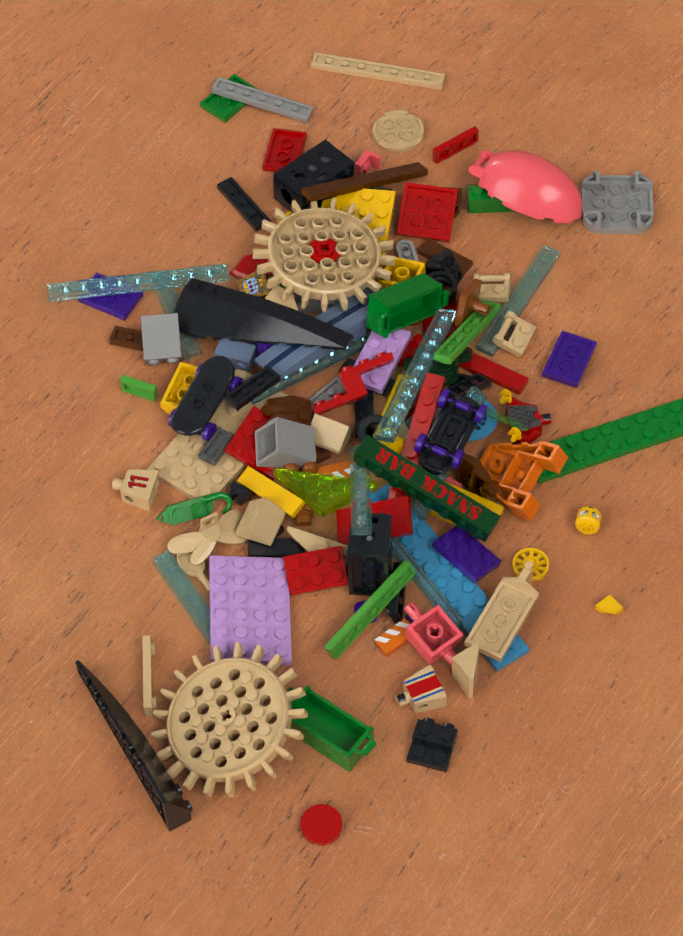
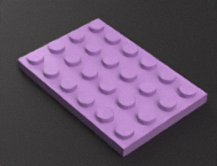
M209 556L210 663L215 661L213 646L217 645L223 653V659L233 658L235 642H240L243 646L242 658L251 659L256 646L260 645L265 650L260 661L263 665H267L276 654L280 655L283 659L280 665H291L290 598L284 559Z

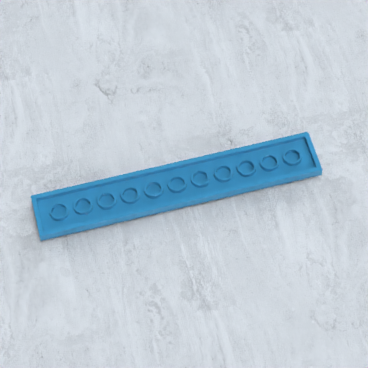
M387 484L361 499V505L387 500L391 485ZM411 504L413 535L394 538L392 543L402 556L411 563L418 576L468 637L489 602V598L476 583L474 584L431 547L433 541L439 537ZM517 634L501 662L484 654L482 655L492 668L498 672L529 653V647Z

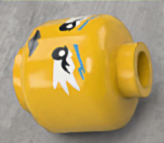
M593 506L580 508L575 520L576 529L585 535H592L598 532L602 521L601 512Z

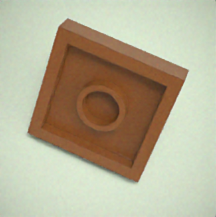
M475 278L461 293L455 326L459 327L474 311L484 316L489 314L491 305L478 301L482 284L481 280Z

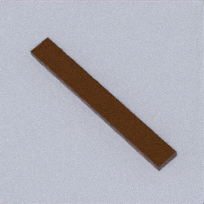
M419 162L303 187L301 188V194L312 202L360 191L363 188L370 189L428 175V169Z

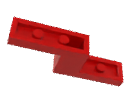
M386 351L376 355L375 359L370 361L369 358L359 361L357 366L352 367L348 365L343 367L338 377L345 395L338 393L332 396V400L327 402L320 400L314 403L315 406L312 407L313 415L315 413L321 415L367 397L368 392L361 375L393 363L394 357L392 352L388 354Z

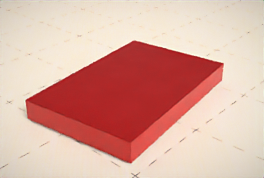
M273 128L262 166L263 171L277 172L301 156L305 147L307 132Z

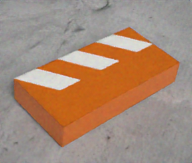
M353 460L318 467L319 471L317 474L321 487L358 479V472Z
M404 618L374 639V644L386 657L409 642L405 637L406 627L410 625L409 621Z

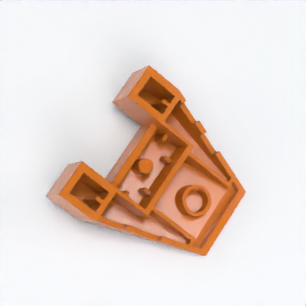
M538 441V444H529L528 442H522L520 445H512V443L489 444L479 461L490 475L494 486L498 490L494 497L516 517L532 522L541 505L530 493L544 469L559 474L568 457L559 445Z

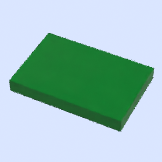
M235 74L228 79L257 89ZM211 93L200 102L201 108L224 123L247 105Z

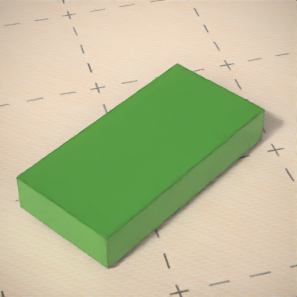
M122 375L120 378L123 392L151 401L157 400L156 385Z

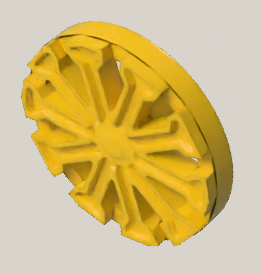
M525 548L515 554L512 567L517 577L527 561L533 563V573L535 576L532 577V582L539 581L548 574L549 559L543 551L536 548Z

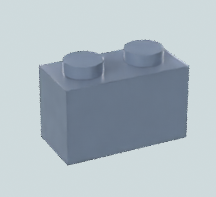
M222 338V340H219L214 356H224L232 362L235 370L238 369L250 373L254 365V359L257 358L256 345Z

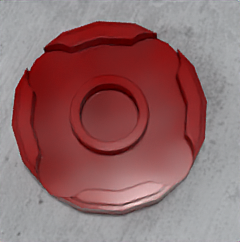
M317 804L304 812L301 817L300 828L302 835L308 842L324 846L338 839L343 824L340 813L334 807L326 804Z

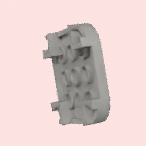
M599 170L593 171L592 175L585 179L583 178L582 182L583 225L587 230L598 234H641L648 231L653 225L655 212L653 207L652 179L649 180L641 175L642 172L635 171L634 175H600Z

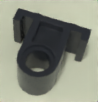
M444 249L441 254L431 255L425 263L426 275L434 271L448 272L454 276L457 284L464 276L451 249Z

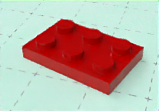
M342 546L283 557L290 596L349 585Z

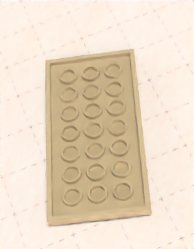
M238 369L235 371V376L241 377L243 382L253 376L246 371ZM272 386L238 411L225 401L224 396L209 422L215 423L217 428L219 427L235 435L253 406L261 410L264 405H267L268 399L289 395ZM178 434L147 470H158L160 481L192 499L202 495L224 492L247 465L224 453L218 463L213 466L198 457V454L208 442L202 439V434L192 436Z

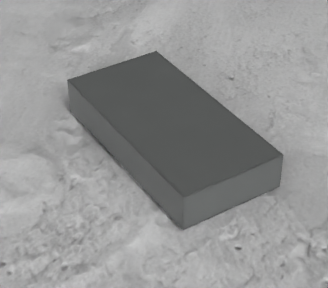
M218 427L198 454L199 459L215 466L225 453V448L234 434Z

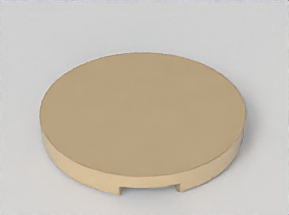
M394 110L386 112L373 124L372 131L375 143L380 148L389 152L403 153L413 150L422 142L424 137L423 122L420 118L409 114L408 111Z

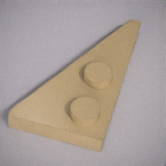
M288 526L287 532L306 552L342 546L345 566L347 568L348 545Z

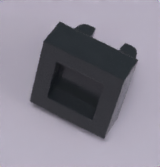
M234 480L229 486L231 487L229 493L231 499L233 500L236 496H239L236 503L240 506L247 500H251L255 495Z

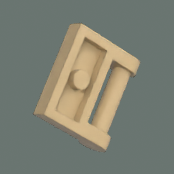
M505 273L504 275L474 274V279H479L482 282H504V284H481L479 302L484 300L490 302H509L511 273Z
M508 311L505 315V321L498 334L494 335L492 342L520 358L536 327L517 317L514 312ZM512 323L516 327L509 340L506 341L504 336Z

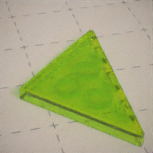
M275 468L273 474L322 517L376 489L378 484L375 481Z

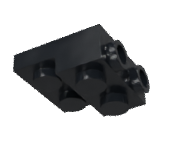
M431 718L418 719L406 762L447 773L457 741L458 729H455V726L450 723L436 724Z

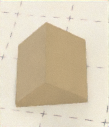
M316 413L311 422L316 438L315 445L340 454L355 433L354 428Z
M267 497L250 501L235 535L272 546L286 512Z
M474 643L452 657V678L467 697L472 699L479 664L480 643Z

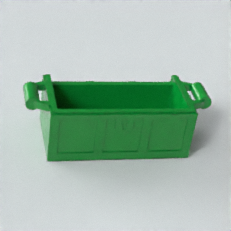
M425 273L369 295L366 326L383 338H388L390 333L431 316L438 317L439 311L444 306H448L450 291L442 290L443 285Z
M306 685L304 688L306 695L293 700L291 706L292 709H305L308 717L292 719L290 729L300 731L304 735L301 741L350 772L363 756L367 757L375 747L374 728L363 724L352 715L332 704L329 700L312 691L310 686ZM290 687L287 690V692L293 690L294 688Z

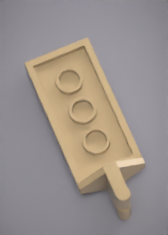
M531 561L525 563L518 577L502 578L466 638L465 646L470 647L474 643H480V653L499 662L502 661L539 598V592L531 586L533 563Z

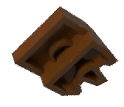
M295 395L268 399L267 405L261 408L263 414L271 417L267 423L279 417L311 426V400Z
M464 453L462 462L457 469L455 480L466 486L471 493L487 499V496L493 498L498 490L494 486L490 475L479 460Z

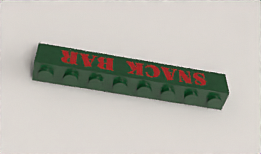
M368 434L355 451L353 461L358 466L366 468L374 476L386 480L392 487L399 488L410 498H415L424 507L433 509L442 518L454 522L458 528L467 530L478 540L486 542L500 520L501 516Z

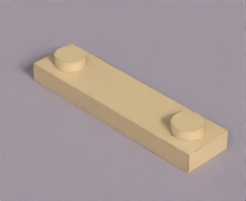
M149 635L142 636L143 708L145 717H154L152 714L153 710L157 709V697L153 696V655H156V644L152 643L151 636Z

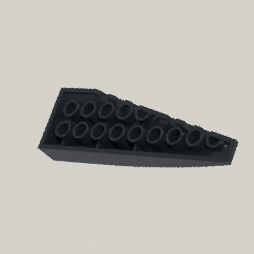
M191 278L182 290L173 312L178 313L179 333L202 339L209 336L213 337L214 340L231 338L232 341L239 342V340L245 339L250 343L278 345L279 342L286 343L287 346L304 344L305 347L311 348L312 346L319 345L323 349L346 350L354 339V335L287 306L195 278Z

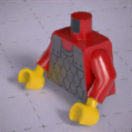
M507 389L499 393L502 396L499 402L501 404L507 403L505 416H508V419L511 417V420H517V423L520 422L521 429H519V426L516 428V425L514 427L508 426L509 432L507 434L511 436L510 440L513 445L522 442L531 444L542 435V426L551 424L550 413L539 415L537 405L517 400L512 397L511 392Z

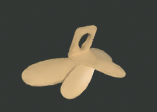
M230 510L219 521V514L217 512L202 518L199 528L200 532L185 533L172 538L168 542V550L173 554L193 552L190 562L193 565H198L210 555L216 542L232 545L244 543L247 540L246 538L235 535L243 513L239 510ZM212 519V521H210V524H205L207 521Z

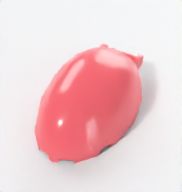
M483 150L475 164L469 167V172L480 178L478 184L480 188H485L491 198L495 196L503 201L502 204L514 211L540 220H544V217L554 219V223H572L573 220H580L582 217L580 189L563 169L540 155L522 150H505L498 154ZM484 162H487L485 168L481 167Z

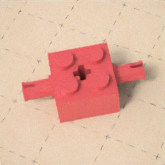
M411 602L410 605L408 604L404 608V611L414 622L406 627L405 637L428 665H432L439 659L444 658L452 667V657L457 655L453 649L461 644L463 634L439 605L423 614L415 603Z

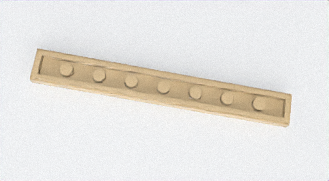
M317 52L314 53L311 61L312 69L442 90L446 79V74Z

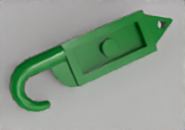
M225 492L202 495L167 505L166 509L156 519L170 523L172 526L204 517L212 512L213 501L224 499L227 502V507L222 510V514H225L232 507V499Z

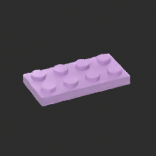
M400 329L390 333L388 338H383L372 330L354 366L359 365L358 362L369 358V361L375 359L377 354L385 351L387 354L392 352L394 361L362 374L361 378L366 389L380 394L383 393L412 336L410 331Z

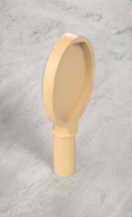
M193 552L177 554V563L180 569L190 576H197L198 580L209 591V579L203 573L205 561L198 565H193L190 562Z

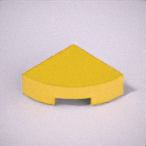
M608 595L595 605V610L600 613H613L615 615L621 613L623 607L611 595Z

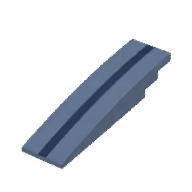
M369 288L363 290L367 296L366 304L364 305L354 295L347 298V310L343 311L339 302L314 318L354 335V339L351 341L353 342L366 335L369 295L375 292ZM279 342L278 345L274 344L254 359V363L261 369L270 366L282 379L332 353L335 349H323L319 345L312 346L311 348L305 347L304 344L287 346L286 343Z

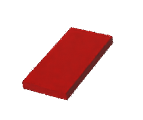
M408 495L336 510L338 542L348 545L352 512L363 511L366 513L392 515V539L413 535L411 501Z

